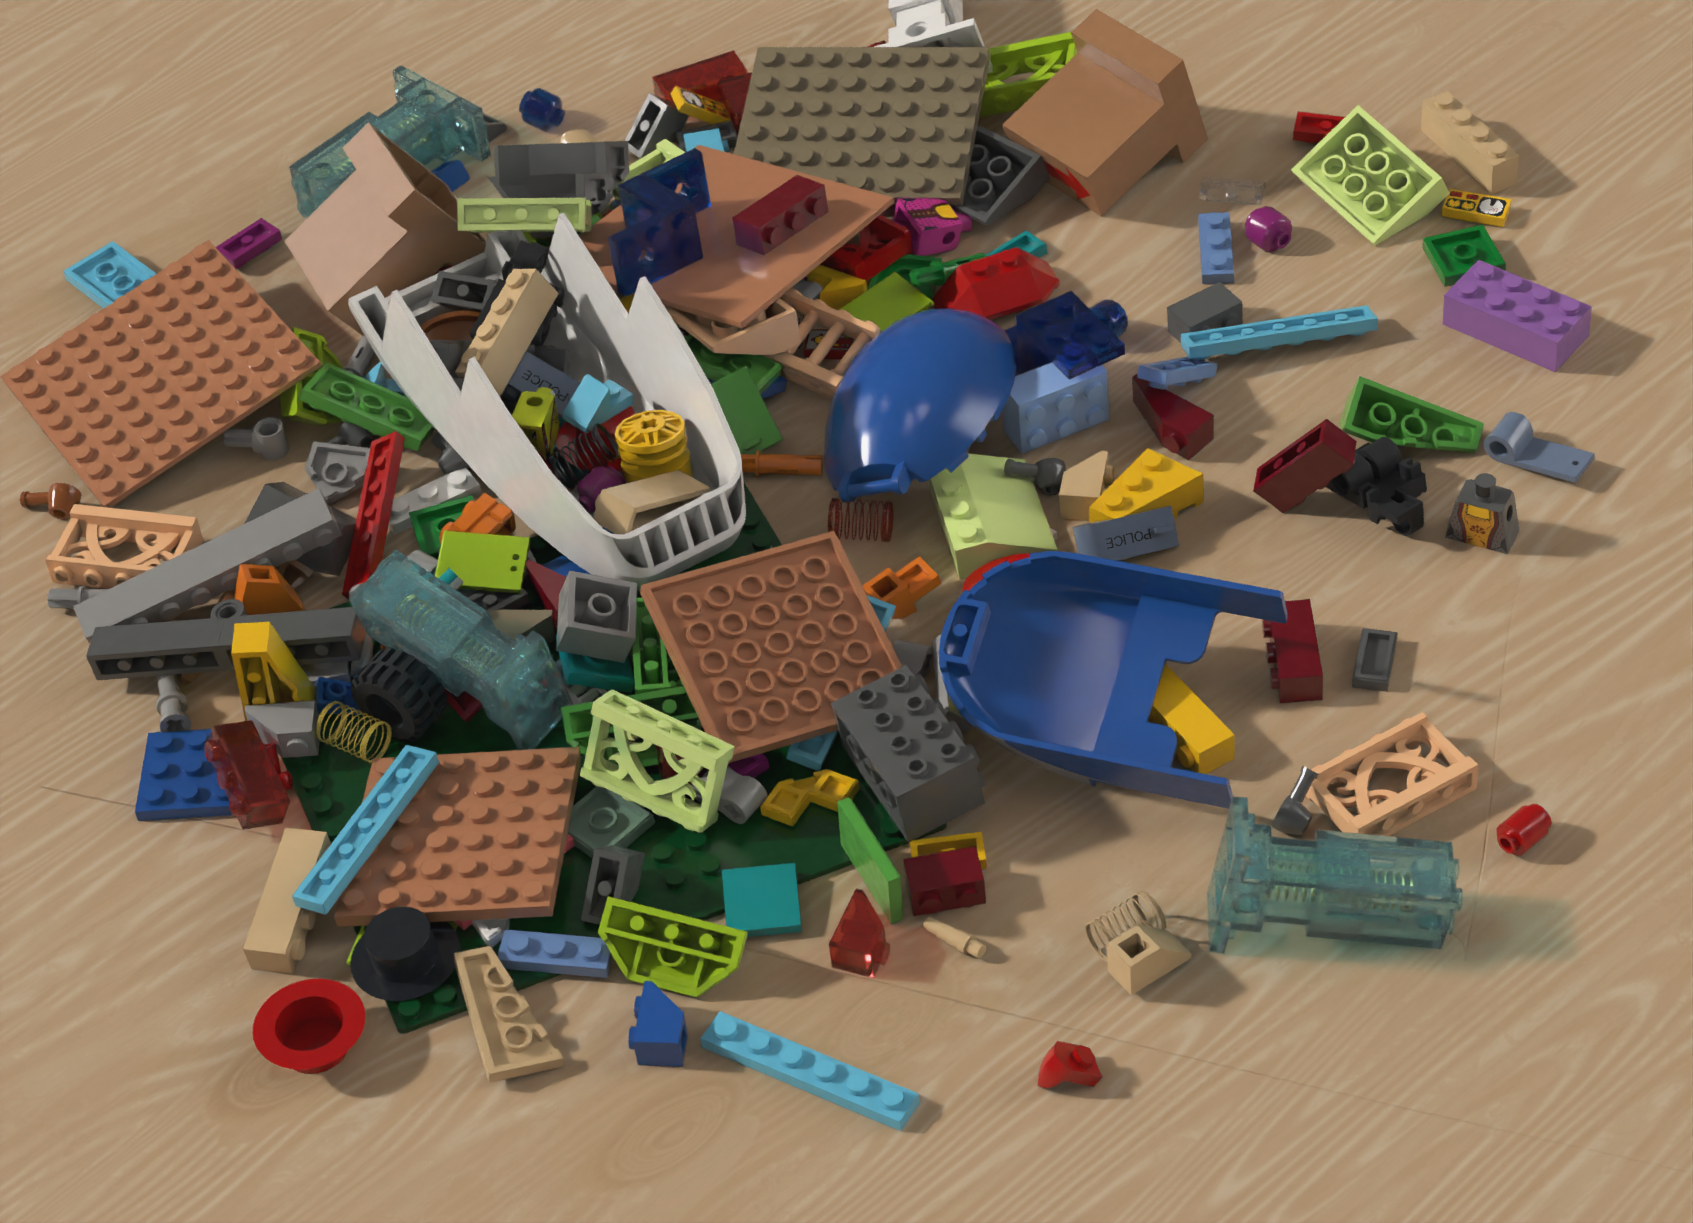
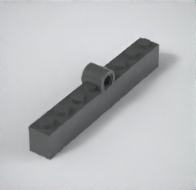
M228 599L214 606L211 611V618L95 627L86 657L96 680L235 670L231 654L234 624L270 622L299 665L360 660L367 631L358 606L247 615L241 601Z

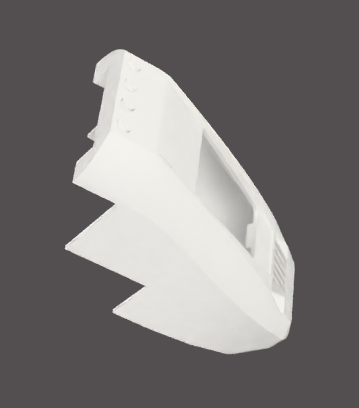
M564 213L558 216L546 265L541 274L549 283L564 289L565 297L562 300L563 305L561 308L557 306L558 314L556 317H553L550 323V330L543 345L570 350L568 376L581 383L584 376L589 374L602 383L611 379L633 393V405L631 406L635 414L650 410H666L680 415L686 427L687 448L690 451L693 465L692 478L711 487L709 493L623 535L611 534L604 530L603 526L593 519L595 512L589 514L577 501L580 498L577 487L569 492L557 479L509 413L475 357L470 358L468 361L462 390H459L420 327L421 324L435 316L455 311L431 301L438 274L401 291H392L391 295L384 298L378 286L349 298L348 305L350 311L381 364L428 422L464 459L482 481L529 528L590 574L637 583V591H639L643 584L674 576L726 550L738 538L746 517L742 458L710 382L678 326L647 278L644 276L639 279L628 314ZM495 231L488 234L483 253L446 269L444 272L491 279L498 282L499 279L503 280L501 269L506 261H510L520 241L529 242L522 231Z

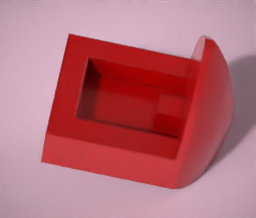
M1057 1041L1042 1060L1037 1085L1042 1088H1053L1063 1081L1094 1087L1100 1081L1102 1075L1095 1061V1056L1089 1047Z

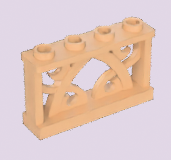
M74 504L69 513L71 518L52 554L48 555L45 562L54 583L110 589L160 565L159 559L168 561L202 545L203 537L197 517ZM80 537H86L85 542H78ZM123 542L137 543L138 548L143 553L122 562H113L104 554L102 549H109ZM174 547H177L174 555L170 553ZM81 551L74 556V558L70 557L73 553Z
M1424 712L1403 720L1399 725L1382 734L1374 735L1367 742L1353 749H1348L1340 756L1323 765H1317L1312 769V771L1319 775L1317 779H1314L1306 797L1310 801H1314L1349 838V844L1357 853L1477 789L1478 764L1470 756L1465 757L1428 720L1429 717ZM1422 742L1431 749V752L1425 758L1420 757V744ZM1419 745L1418 748L1411 750V748ZM1439 757L1448 767L1446 768L1436 763V759ZM1376 768H1396L1410 771L1407 776V789L1400 793L1384 789L1368 791V785ZM1422 774L1421 782L1415 783L1417 777ZM1343 784H1346L1345 787L1337 788ZM1337 788V793L1341 795L1355 794V796L1339 798L1333 796L1330 791ZM1379 799H1384V800H1385V801L1379 803ZM1356 805L1358 815L1353 817L1346 808Z

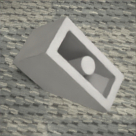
M315 700L245 706V713L252 735L264 744L275 743L277 753L283 758L319 754L320 740L316 735L319 713Z

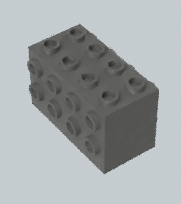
M905 665L832 702L831 706L843 749L906 840L910 842L984 804L982 788L986 784L976 766L980 764V759L971 744L966 746L962 741L963 736L955 721L948 722L945 718L946 712L938 698L932 699L929 696L930 692L921 675L915 676L910 668Z

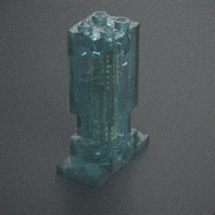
M400 65L392 71L397 101L395 105L379 116L367 112L289 166L292 177L291 184L298 201V211L304 218H308L356 170L342 148L368 122L424 166L435 158L443 162L448 161L462 150L466 154L484 161L491 156L482 108Z
M396 549L388 558L383 559L379 563L376 571L365 583L360 584L355 589L353 596L349 599L369 636L386 648L398 649L415 657L420 663L426 665L431 673H434L444 688L457 697L463 691H466L479 700L488 718L510 733L518 750L535 749L561 720V707L573 705L544 637L532 630L527 637L519 633L512 640L495 628L488 611Z
M1232 796L1207 891L1209 952L1224 953L1228 938L1234 939L1236 930L1261 933L1264 922L1305 925L1306 937L1442 949L1446 934H1452L1454 911H1459L1462 905V888L1456 887L1460 868L1459 859L1453 857L1452 842L1326 830H1316L1313 841L1272 837L1271 825L1255 824L1254 814H1248V798Z

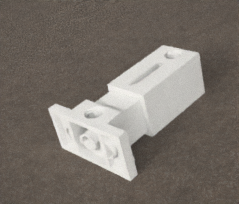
M889 0V11L896 27L889 29L888 43L874 46L985 47L974 18L963 21L962 0ZM991 61L989 63L988 73L993 72Z

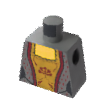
M1488 473L1479 474L1475 480H1466L1455 501L1445 538L1508 554L1519 533L1514 493L1510 489L1496 486V478Z

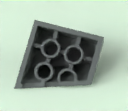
M285 482L265 484L245 523L306 495V493ZM330 506L342 535L333 539L331 543L325 546H319L304 553L296 560L315 572L340 576L350 555L356 519Z

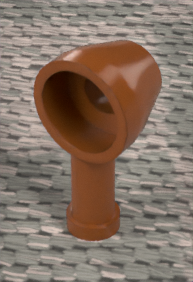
M55 483L50 486L48 492L30 493L29 491H23L20 495V503L24 508L48 505L51 516L57 519H68L73 505L80 503L82 494L72 485Z

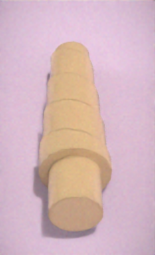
M931 917L924 921L923 927L927 931L945 941L946 944L956 948L957 951L965 955L971 954L978 959L982 958L985 954L986 945L978 942L976 936Z

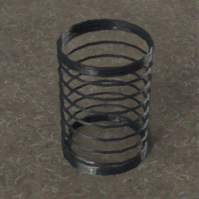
M599 423L591 426V431L586 430L585 434H580L579 438H574L573 442H568V446H563L562 451L557 450L556 453L549 455V461L555 474L571 490L576 488L578 480H581L568 465L564 454L575 464L582 478L586 475L575 463L570 450L580 459L587 472H591L582 461L575 446L585 454L593 468H596V466L586 454L582 443L593 453L600 466L602 464L606 467L608 465L607 460L612 463L613 459L617 460L620 458L617 443L607 429ZM597 429L608 438L616 455L605 445ZM586 432H591L593 440L586 435ZM582 435L585 436L587 444L580 439ZM594 436L596 437L602 449L612 458V461H610L601 451V449L595 441ZM587 438L591 440L593 444L601 452L602 456L605 459L606 465L598 459V457L592 450ZM576 439L580 441L582 449L575 444ZM570 443L574 445L575 451L569 448ZM563 448H568L569 455L563 451ZM557 452H562L563 458L560 457L557 454ZM554 458L557 459V462H558V464H559V466H560L562 472L564 473V475L566 476V478H567L573 485H571V484L564 478V476L561 474V472L559 471V469L557 468V466H556V464H555V462H554ZM560 463L562 464V466L565 468V470H566L567 473L569 474L571 480L568 478V476H567L566 473L564 472V470H563V468L561 467Z

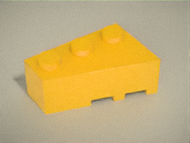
M1147 448L1089 506L1090 523L1111 520L1171 506L1173 518L1175 519L1178 517L1180 510L1190 505L1197 507L1204 503L1203 473Z
M270 622L234 624L231 654L247 727H249L245 713V706L314 701L315 687Z

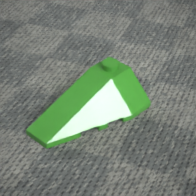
M1359 376L1347 397L1340 420L1342 431L1371 443L1381 437H1388L1397 446L1475 453L1478 448L1484 426L1482 422Z

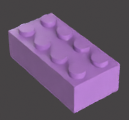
M1478 260L1444 295L1443 325L1556 372L1589 337L1592 306Z

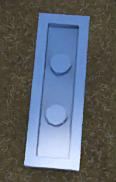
M1230 212L1198 214L1202 284L1234 283Z
M1189 357L1139 365L1137 378L1149 381V386L1158 389H1168L1169 385L1185 386L1187 381L1201 383L1204 378L1215 377L1217 363L1189 359Z
M504 930L497 956L505 969L608 978L613 958L602 938Z

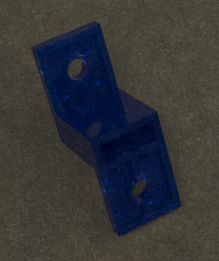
M696 148L691 149L618 185L626 229L608 237L617 288L620 294L626 297L636 292L639 279L644 276L652 284L704 258L696 213L711 207L701 151ZM682 183L681 191L676 193L677 185ZM642 250H646V256L639 261L638 258L641 256Z
M1072 290L1016 315V325L1004 330L1009 336L1016 353L1013 356V361L1017 366L1015 376L1053 363L1070 380L1125 355V344Z

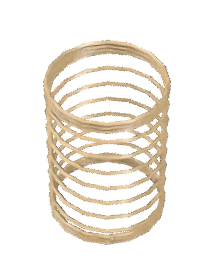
M1143 890L1138 891L1132 898H1127L1126 902H1121L1119 906H1114L1113 910H1108L1107 914H1101L1100 918H1095L1094 921L1087 923L1086 934L1088 940L1098 956L1107 962V956L1097 946L1091 933V924L1094 925L1099 939L1106 948L1107 945L1101 939L1096 927L1110 942L1113 938L1104 928L1102 922L1114 938L1118 937V935L1111 926L1109 919L1115 924L1120 934L1124 933L1115 914L1121 919L1127 930L1131 929V927L1125 920L1122 911L1128 916L1133 926L1135 924L1138 925L1132 917L1128 906L1134 911L1142 926H1144L1143 921L1148 927L1156 928L1140 905L1138 896L1151 909L1157 923V928L1159 929L1157 917L1152 907L1141 895L1145 896L1155 907L1162 923V929H1166L1164 913L1160 905L1149 893ZM1129 899L1133 900L1135 910L1127 903ZM1123 903L1126 904L1128 913L1123 908H1121V905ZM1115 908H1120L1122 918L1115 912ZM1109 912H1113L1116 923L1108 916ZM1102 916L1107 917L1110 927L1102 920Z

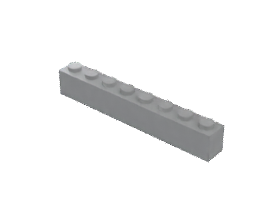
M318 488L73 607L85 638L90 643L95 627L156 623L174 619L180 613L196 605H203L211 598L225 591L234 590L240 564L277 567L285 562L300 558L304 553L314 548L331 543L333 539L341 536L342 533L328 502Z

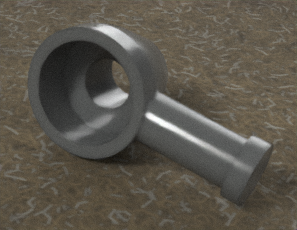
M344 422L339 428L338 435L327 443L370 448L371 442L375 440L374 434L365 428L353 423Z
M439 432L433 436V445L443 451L436 462L445 475L465 467L468 471L472 469Z
M1057 458L1042 459L1035 464L1015 462L1013 459H1007L1004 466L1006 476L1033 477L1042 493L1050 496L1060 493L1063 473L1066 471L1065 462Z
M1304 766L1300 769L1301 773L1290 795L1282 803L1273 821L1272 828L1277 831L1302 836L1310 824L1313 815L1302 802L1314 779H1317L1319 774Z

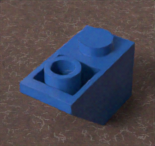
M644 981L642 996H636L634 1015L637 1023L636 1026H631L629 1030V1049H635L638 1065L683 1067L688 1040L684 1012L652 981Z

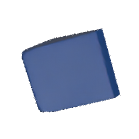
M461 160L445 161L431 171L444 181L452 192L470 179Z

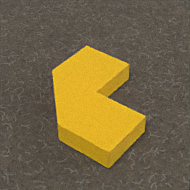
M825 769L814 772L813 777L793 781V778L780 781L760 806L761 815L793 827L810 802L838 812L837 802L847 797L853 799L860 789L859 780Z

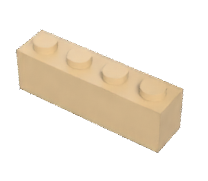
M1449 91L1422 101L1421 131L1490 195L1517 185L1519 155Z
M513 269L512 273L508 275L504 287L492 303L488 315L477 329L476 336L468 350L463 354L461 362L455 371L459 377L465 378L468 361L470 358L475 357L499 397L502 395L558 295V292L537 269Z
M680 470L603 489L595 501L596 510L593 519L611 532L623 535L701 497L703 493H709L711 487Z
M285 828L243 948L251 969L294 974L298 960L301 961L305 954V938L308 929L311 930L314 927L316 912L295 906L292 895L331 845L327 832Z

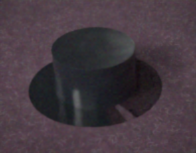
M394 907L385 910L371 920L365 933L355 945L350 962L353 979L364 992L382 1000L404 1001L425 995L440 986L455 968L454 953L460 952L458 935L447 921L429 922L425 914L415 908Z

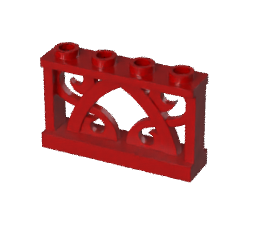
M879 215L859 232L860 240L858 245L844 244L820 265L866 280L868 287L869 279L905 254H913L912 236L909 229L883 215Z

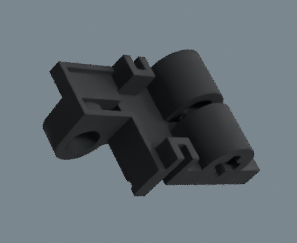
M522 240L520 241L510 261H506L501 269L503 280L499 279L470 331V338L474 339L477 329L484 322L492 303L500 294L508 275L512 273L513 269H537L542 273L549 253L548 248L536 242L529 244ZM551 284L558 292V295L531 341V345H543L550 330V323L553 317H556L558 314L557 306L561 308L563 305L564 289Z
M1381 437L1373 443L1368 442L1356 449L1355 463L1348 472L1341 473L1330 480L1326 488L1363 509L1368 507L1369 520L1379 524L1381 519L1391 520L1395 529L1404 536L1411 535L1424 525L1423 502L1417 499L1421 493L1427 492L1425 473L1421 471V463H1413V459L1410 457L1402 461L1397 445L1388 437Z

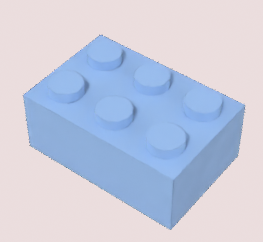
M1089 348L1015 376L1009 398L1002 410L1003 426L1005 433L1021 454L1109 420L1107 370Z

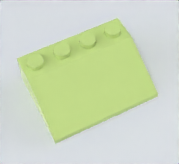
M1359 105L1291 169L1293 174L1374 246L1427 216L1450 194L1440 175Z
M967 453L969 457L952 473L944 469L928 480L929 489L959 579L967 578L979 567L1002 557L1015 554L1058 551L1032 478L1018 475L1006 476L1004 473L1007 459L1026 463L1024 459Z

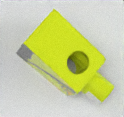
M541 387L536 392L525 391L521 393L512 417L531 444L550 463L549 455L554 450L559 430V419L554 391ZM536 431V437H535V440H534V439L532 438V436H533L534 432Z

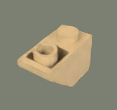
M1100 451L1064 471L1059 493L1060 519L1090 521L1089 506L1107 489V485H1111L1114 482L1115 468L1114 465H1109L1108 451Z
M1136 925L1107 943L1108 972L1131 996L1191 959V953L1168 930Z

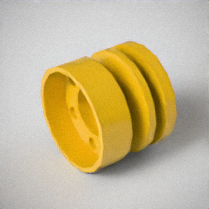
M666 410L644 411L626 418L616 427L615 438L618 444V453L622 458L621 469L626 483L677 470L692 477L693 465L690 451L687 448L686 427L680 415Z

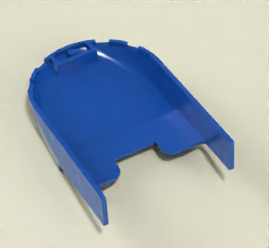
M1045 551L1031 553L1029 558L1009 563L1007 560L982 574L983 579L969 591L965 590L948 614L943 626L939 645V667L945 689L959 713L981 733L1003 748L1031 763L1094 787L1096 782L1233 809L1235 801L1229 780L1172 768L1171 765L1177 749L1175 732L1165 725L1150 723L1148 719L1166 661L1192 664L1200 660L1206 651L1215 617L1221 612L1285 624L1288 613L1282 591L1078 553Z

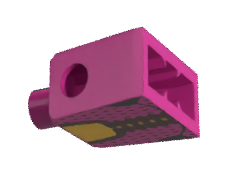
M898 198L893 221L909 229L912 236L911 242L914 255L926 256L954 250L958 246L961 232H969L971 230V217L964 213L956 214L946 200L935 198Z

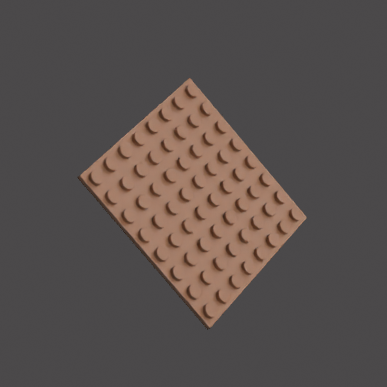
M698 145L594 224L590 232H584L579 237L613 290L634 296L639 279L645 276L663 305L726 323L733 327L743 328L894 204V197ZM796 175L825 185L829 212L767 254L762 255L736 244L732 217Z
M207 240L182 258L169 264L150 279L143 281L124 296L117 298L98 313L91 315L86 321L65 332L54 342L39 349L34 355L15 365L0 377L103 507L111 508L322 367V365L218 249Z

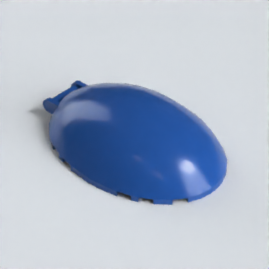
M951 308L925 310L894 322L862 348L846 371L834 395L825 428V471L834 491H839L840 499L844 503L853 502L856 497L894 492L896 495L906 494L912 480L917 479L918 482H926L944 469L952 473L969 457L966 452L969 446L975 440L982 443L987 436L985 427L990 420H998L1009 398L1017 367L1013 361V356L1016 355L1015 349L1007 333L998 324L966 310Z

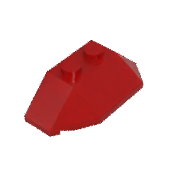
M1015 247L959 265L931 300L934 302L933 307L935 309L951 308L966 310L993 320L1043 304L1054 289H1057L1060 285V280L1047 261Z

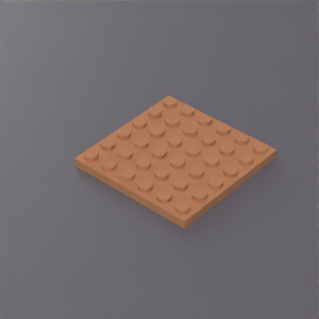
M834 531L641 585L640 594L705 733L735 746L733 757L728 763L837 731L838 728L831 706L832 702L902 667Z
M565 747L437 755L438 765L338 898L334 918L338 927L368 925L381 912L394 907L415 908L424 913L429 922L553 916L582 761L580 748ZM396 757L373 758L363 801Z

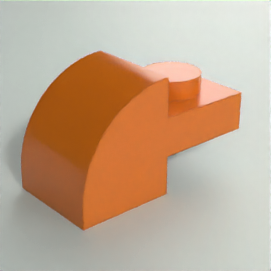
M919 556L896 573L888 567L862 585L866 595L895 605L896 608L892 619H901L917 612L914 603L942 583L939 575Z

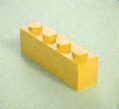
M1165 663L1148 722L1165 725L1175 732L1177 737L1175 753L1182 765L1186 768L1190 767L1193 772L1207 774L1234 760L1235 735Z

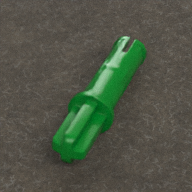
M978 253L943 263L940 261L931 262L927 267L910 272V284L913 287H922L930 284L936 286L944 285L959 265L987 256L984 253Z

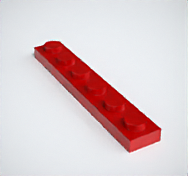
M397 431L371 442L342 595L349 601H351L349 598L350 589L353 586L370 584L377 587L405 440Z

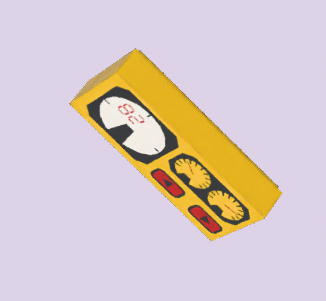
M675 86L670 93L678 111L710 124L732 121L724 104Z
M1455 189L1449 190L1450 194L1447 196L1442 207V217L1504 227L1511 210L1512 199Z

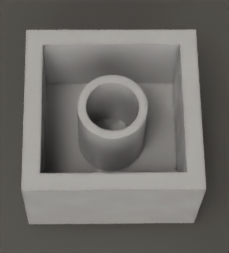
M569 570L559 593L556 651L624 663L636 637L637 583Z

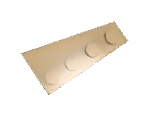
M491 946L454 953L455 968L489 1083L564 1067L563 1056L558 1049H554L548 1039V1033L541 1023H537L530 1012L529 1004L513 986L512 978Z

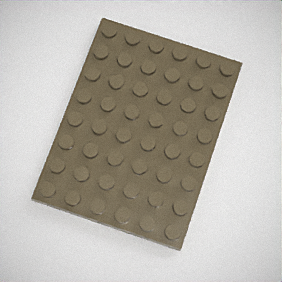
M758 47L734 154L894 197V204H897L898 198H935L946 200L949 205H963L991 57L989 47Z

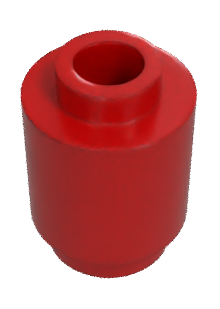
M1538 804L1522 806L1497 827L1496 833L1499 846L1509 854L1522 856L1548 834L1549 828L1552 825L1551 818L1548 812Z

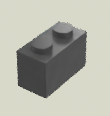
M1218 282L1168 306V332L1181 343V334L1241 325L1243 324L1242 301L1221 282Z

